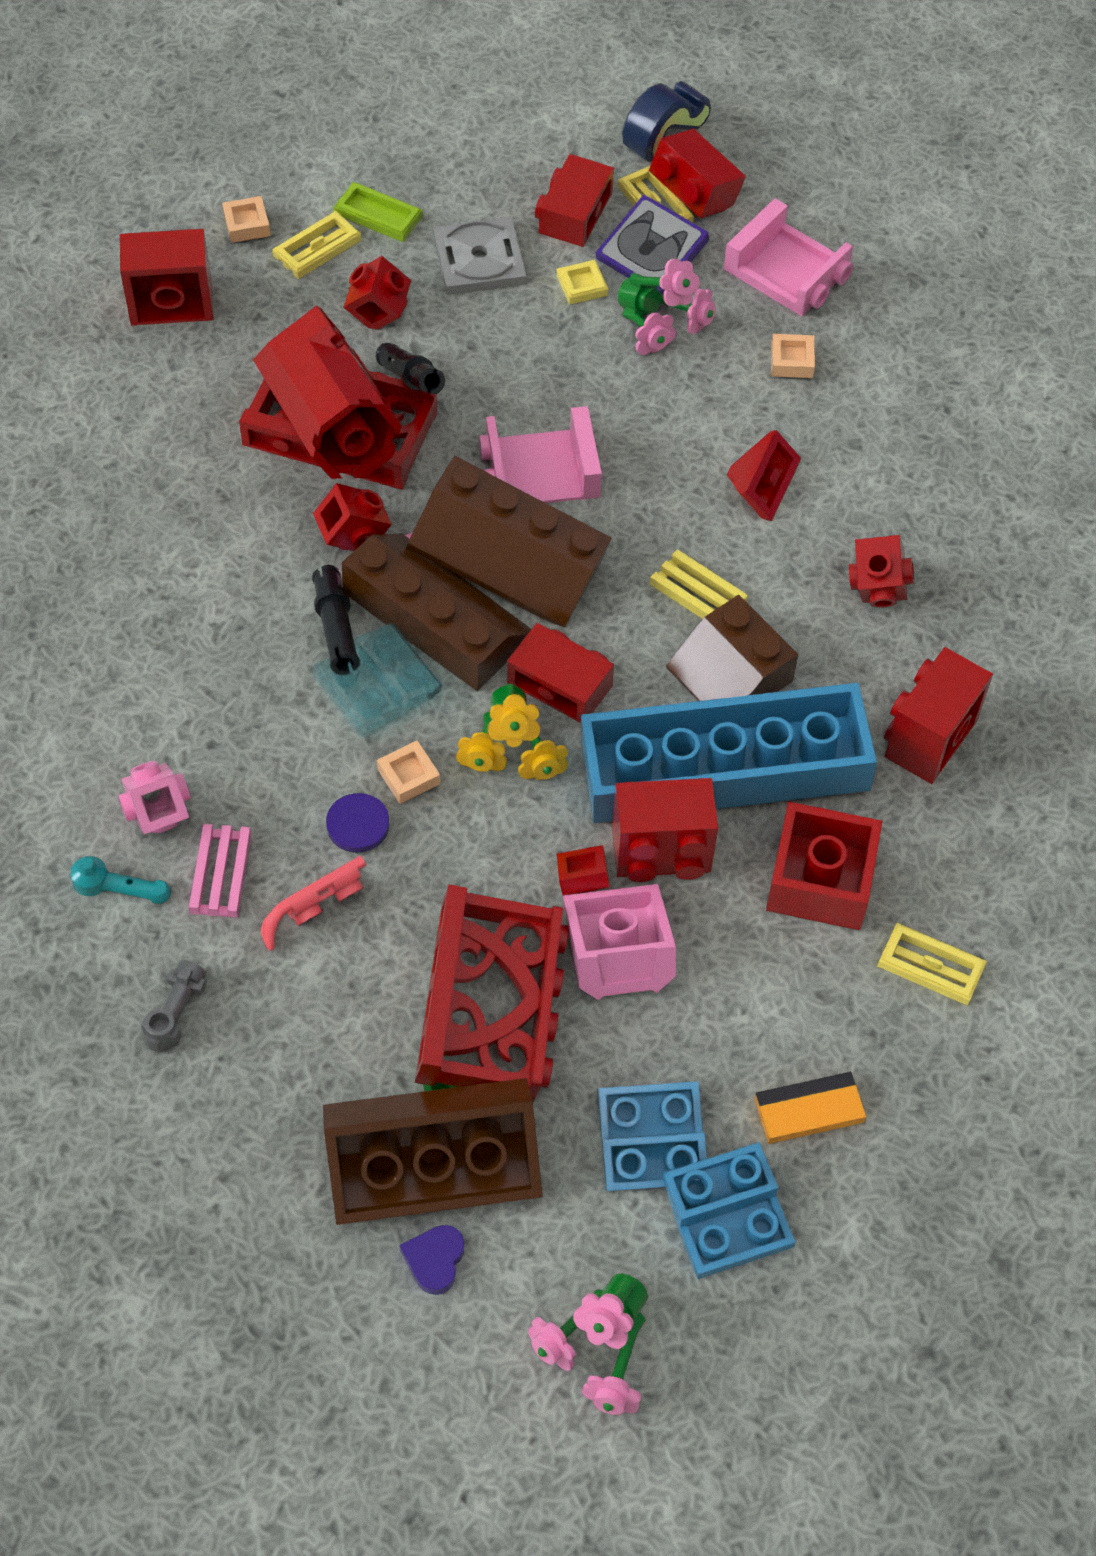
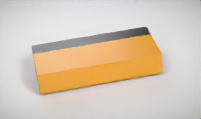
M852 1072L756 1092L754 1096L768 1144L864 1123L866 1120V1114Z

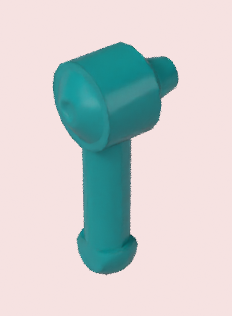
M95 856L82 857L74 862L71 867L70 875L74 889L84 896H95L106 890L151 900L154 904H162L171 895V888L167 882L162 880L150 881L108 872L105 863Z

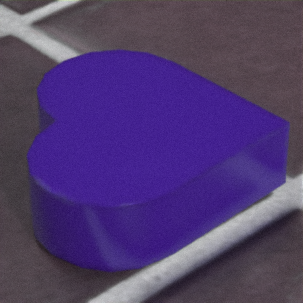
M449 1225L437 1226L399 1245L400 1252L417 1284L423 1291L428 1294L439 1295L452 1287L456 1276L455 1265L460 1262L464 1255V1240L458 1229Z

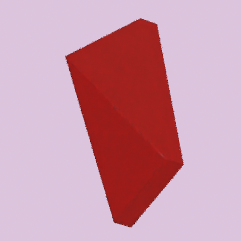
M773 430L731 465L727 477L739 494L762 519L772 521L800 463L801 457L777 430Z

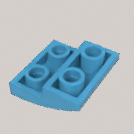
M699 1081L597 1088L606 1191L665 1187L663 1180L664 1172L707 1159L705 1132L702 1130Z
M760 1142L663 1173V1180L677 1227L697 1279L794 1248L796 1242L776 1196L778 1186Z

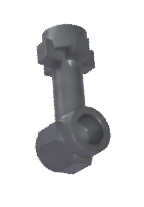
M182 960L176 970L171 968L166 979L167 984L173 987L162 1009L159 1008L149 1012L141 1024L143 1034L148 1037L149 1049L160 1053L178 1045L182 1034L180 1027L176 1023L191 994L202 995L206 987L204 979L207 973L198 964Z

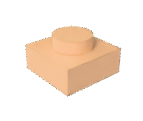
M262 196L222 203L231 243L271 236Z
M773 334L771 342V376L813 378L815 370L814 335Z
M418 740L377 760V770L399 804L441 784L440 773Z

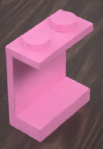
M588 406L571 408L570 430L498 437L495 416L486 417V435H479L481 461L489 460L491 466L490 469H485L486 472L545 503L600 497L602 472Z

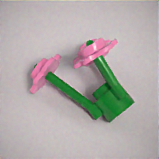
M670 259L665 265V275L661 277H648L632 273L621 284L618 292V302L624 308L623 317L634 321L639 326L635 337L638 339L636 351L640 355H647L650 352L653 354L666 347L675 338L676 330L672 327L673 318L668 314L661 316L655 312L660 304L686 311L689 319L687 330L690 334H696L704 326L712 322L716 309L715 303L711 301L712 291L709 289H698L700 280L695 273H692L693 264L690 261L681 262L678 259ZM656 286L665 290L664 295L660 294ZM695 293V295H694V297H693V304H691V303H690L691 300H692V295H691V294ZM652 313L646 318V320L641 316Z
M623 1273L615 1274L604 1290L596 1289L593 1294L585 1295L582 1299V1306L578 1307L573 1316L560 1328L554 1323H546L540 1317H536L532 1321V1326L528 1329V1334L532 1340V1347L538 1357L550 1365L556 1362L565 1371H569L574 1367L573 1358L576 1356L573 1347L566 1342V1338L577 1328L586 1331L588 1340L594 1345H602L605 1342L611 1348L620 1349L612 1376L605 1377L604 1379L598 1376H590L582 1388V1394L592 1400L594 1406L602 1412L620 1415L623 1412L636 1413L638 1411L642 1396L638 1391L630 1389L628 1383L623 1378L637 1334L646 1321L640 1311L647 1302V1290L636 1278Z

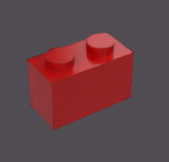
M695 129L661 138L649 168V172L700 219L723 212L733 206L746 178L745 174Z
M569 154L562 168L557 167L554 170L547 195L542 194L537 201L535 218L539 219V233L584 247L613 193L614 167Z
M539 623L535 624L507 660L508 684L517 686L526 694L581 723V715L593 713L613 686L614 664L608 661L603 654L595 650H587L570 641L561 631L550 630Z

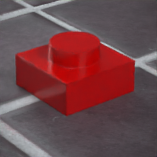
M603 845L557 853L558 875L562 896L594 892L598 889L610 887Z

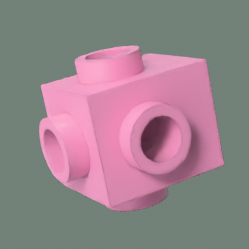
M150 761L140 764L130 770V776L121 779L125 793L118 795V799L127 822L136 819L138 826L144 834L149 832L161 833L176 827L179 821L189 818L184 801L190 800L191 797L182 773L174 774L166 763L158 765L157 761ZM159 790L155 799L147 800L143 798V795Z

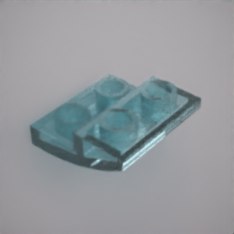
M393 623L355 637L354 643L360 660V666L355 671H353L349 662L350 674H335L330 668L329 658L316 663L312 674L361 739L429 701L441 691L443 686Z

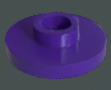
M353 793L343 796L333 803L327 813V832L332 842L345 851L356 853L369 851L380 845L388 834V811L384 804L374 796L364 793Z

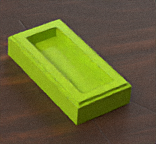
M354 181L333 207V211H337L343 218L400 242L405 241L423 217L422 209Z

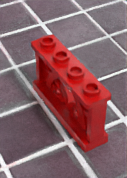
M369 371L372 375L371 379L390 408L415 414V418L411 423L401 427L399 435L395 432L394 439L405 438L400 451L395 450L394 457L369 476L361 479L403 490L413 463L433 420L437 416V394L413 390L407 387L400 379L386 376L380 372ZM264 379L249 409L245 408L239 420L242 445L320 467L308 452L284 410L281 409L274 416L268 415L274 401L278 404L279 402ZM404 413L395 414L400 422L404 419Z
M448 884L440 910L415 1083L435 1086V1083L462 1087L527 1078L534 1102L540 1088H548L552 1075L553 1058L545 1057L547 1042L553 1043L558 1026V1013L551 1012L552 997L558 998L560 995L564 969L556 968L558 953L564 954L569 933V926L561 924L563 907L553 906L552 908L478 895L468 893V888ZM463 917L500 923L495 934H493L484 927ZM522 927L534 930L538 934L541 944L536 952H528L522 946V942L526 940L528 935L517 937L510 947L503 941V938L511 929ZM480 950L486 954L484 959L475 967L467 966L461 960V954L464 952L472 953L475 960ZM493 961H495L514 983L522 998V1002L509 1014L486 1026L484 1015L477 1003L466 994L453 990L454 983H467L477 980L490 969ZM540 966L537 984L529 969ZM457 1011L467 1012L472 1018L475 1030L469 1032V1021L464 1025L455 1024L452 1020L453 1013ZM534 1016L532 1035L530 1036L520 1029ZM496 1044L499 1056L509 1063L512 1059L509 1056L508 1049L519 1047L525 1053L526 1065L517 1072L501 1070L493 1063L489 1054V1047ZM478 1052L480 1066L443 1060V1056Z

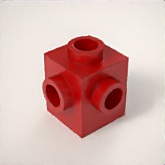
M383 256L368 264L362 263L355 268L349 278L351 285L343 308L367 328L378 330L401 317L408 303L406 297L412 280Z
M339 483L333 486L313 512L326 545L337 547L341 550L355 551L371 535L385 534L392 525L384 508L383 500L378 493L369 489H359Z
M900 535L855 539L856 563L849 564L851 590H858L862 602L870 603L872 607L876 608L891 607L897 601L908 600L907 585L914 584V567L912 557L905 558V550Z

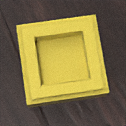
M596 260L557 268L556 276L569 305L608 296V287Z

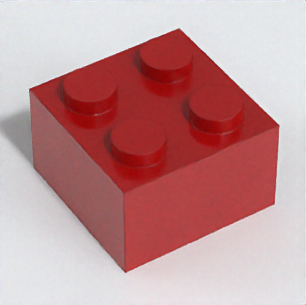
M204 228L119 234L120 274L131 326L214 320L212 279Z
M947 647L942 649L934 661L926 659L915 676L914 683H916L914 689L911 693L905 690L902 691L891 709L890 715L895 718L888 726L883 737L884 740L888 741L884 757L926 782L933 784L977 723L993 673Z
M712 778L616 783L612 836L617 877H628L630 881L641 883L654 879L656 875L675 874L679 879L692 880L701 877L704 873L711 872L718 833Z
M788 801L766 911L861 930L869 902L883 821Z

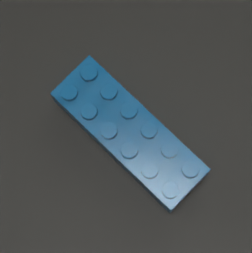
M859 683L581 715V747L593 824L612 821L616 783L712 778L716 809L871 791L877 760Z

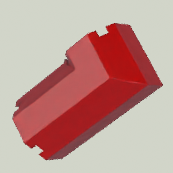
M316 305L269 341L253 359L308 452L331 479H342L339 473H351L354 478H366L394 457L396 445L393 439L395 432L398 435L400 434L402 424L371 379L372 375L353 348L351 349L343 334L321 307Z

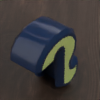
M683 81L675 83L673 89L662 83L649 87L637 98L627 115L622 129L623 144L646 161L651 162L660 139L666 137V132L669 128L699 129L706 122L711 111L709 98Z

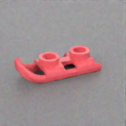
M361 855L276 905L264 919L261 928V936L266 948L270 951L275 948V931L278 923L286 913L291 920L294 919L297 926H300L310 918H314L323 912L318 903L333 895L341 902L351 894H355L364 887L359 880L361 878L359 870L365 867L366 863ZM328 889V891L318 896V894Z

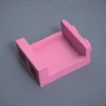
M774 198L727 243L724 270L798 315L803 316L811 307L818 309L823 305L828 297L830 288L835 283L843 285L847 281L853 270V264L851 263L853 246L845 242L834 252L786 224L788 205Z

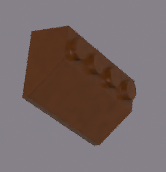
M454 455L434 487L408 541L407 548L541 619L565 628L600 566L612 538Z
M403 533L371 535L342 562L343 591L348 597L397 634L478 691L507 663V660L528 635L531 628L458 574L407 548L409 538Z
M527 1078L323 1105L324 1134L336 1225L543 1197L533 1100Z

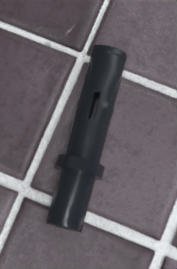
M387 342L382 343L378 347L375 356L377 363L399 376L407 387L430 394H438L445 385L444 374L434 368L431 361L426 357L412 355L399 346Z
M324 565L321 567L323 577H321L318 569L312 574V581L317 595L314 599V607L322 619L330 657V668L335 674L347 675L350 674L349 662L353 671L360 666L348 615L351 603L349 597L343 591L339 569L333 565Z

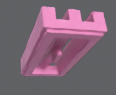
M203 824L189 902L190 914L238 918L251 841L250 827H241L240 831H233L232 826L222 825L220 830L214 829L213 824ZM215 839L219 840L209 905L202 904L212 840ZM238 841L228 906H220L230 842Z

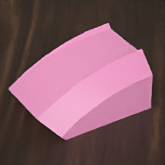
M658 884L562 896L579 989L597 1000H600L603 996L649 990L658 993L676 977V945Z

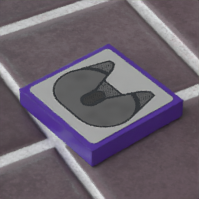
M643 194L596 251L595 255L597 260L627 278L632 273L648 277H661L665 275V265L670 259L692 262L709 241V234L704 229ZM656 286L660 294L664 295L665 290Z

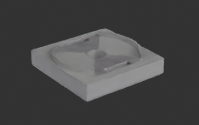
M512 217L433 227L434 242L447 295L527 284V275ZM503 239L508 240L511 257L507 256ZM446 247H451L454 264H449ZM482 251L487 255L479 258L475 257L473 253Z

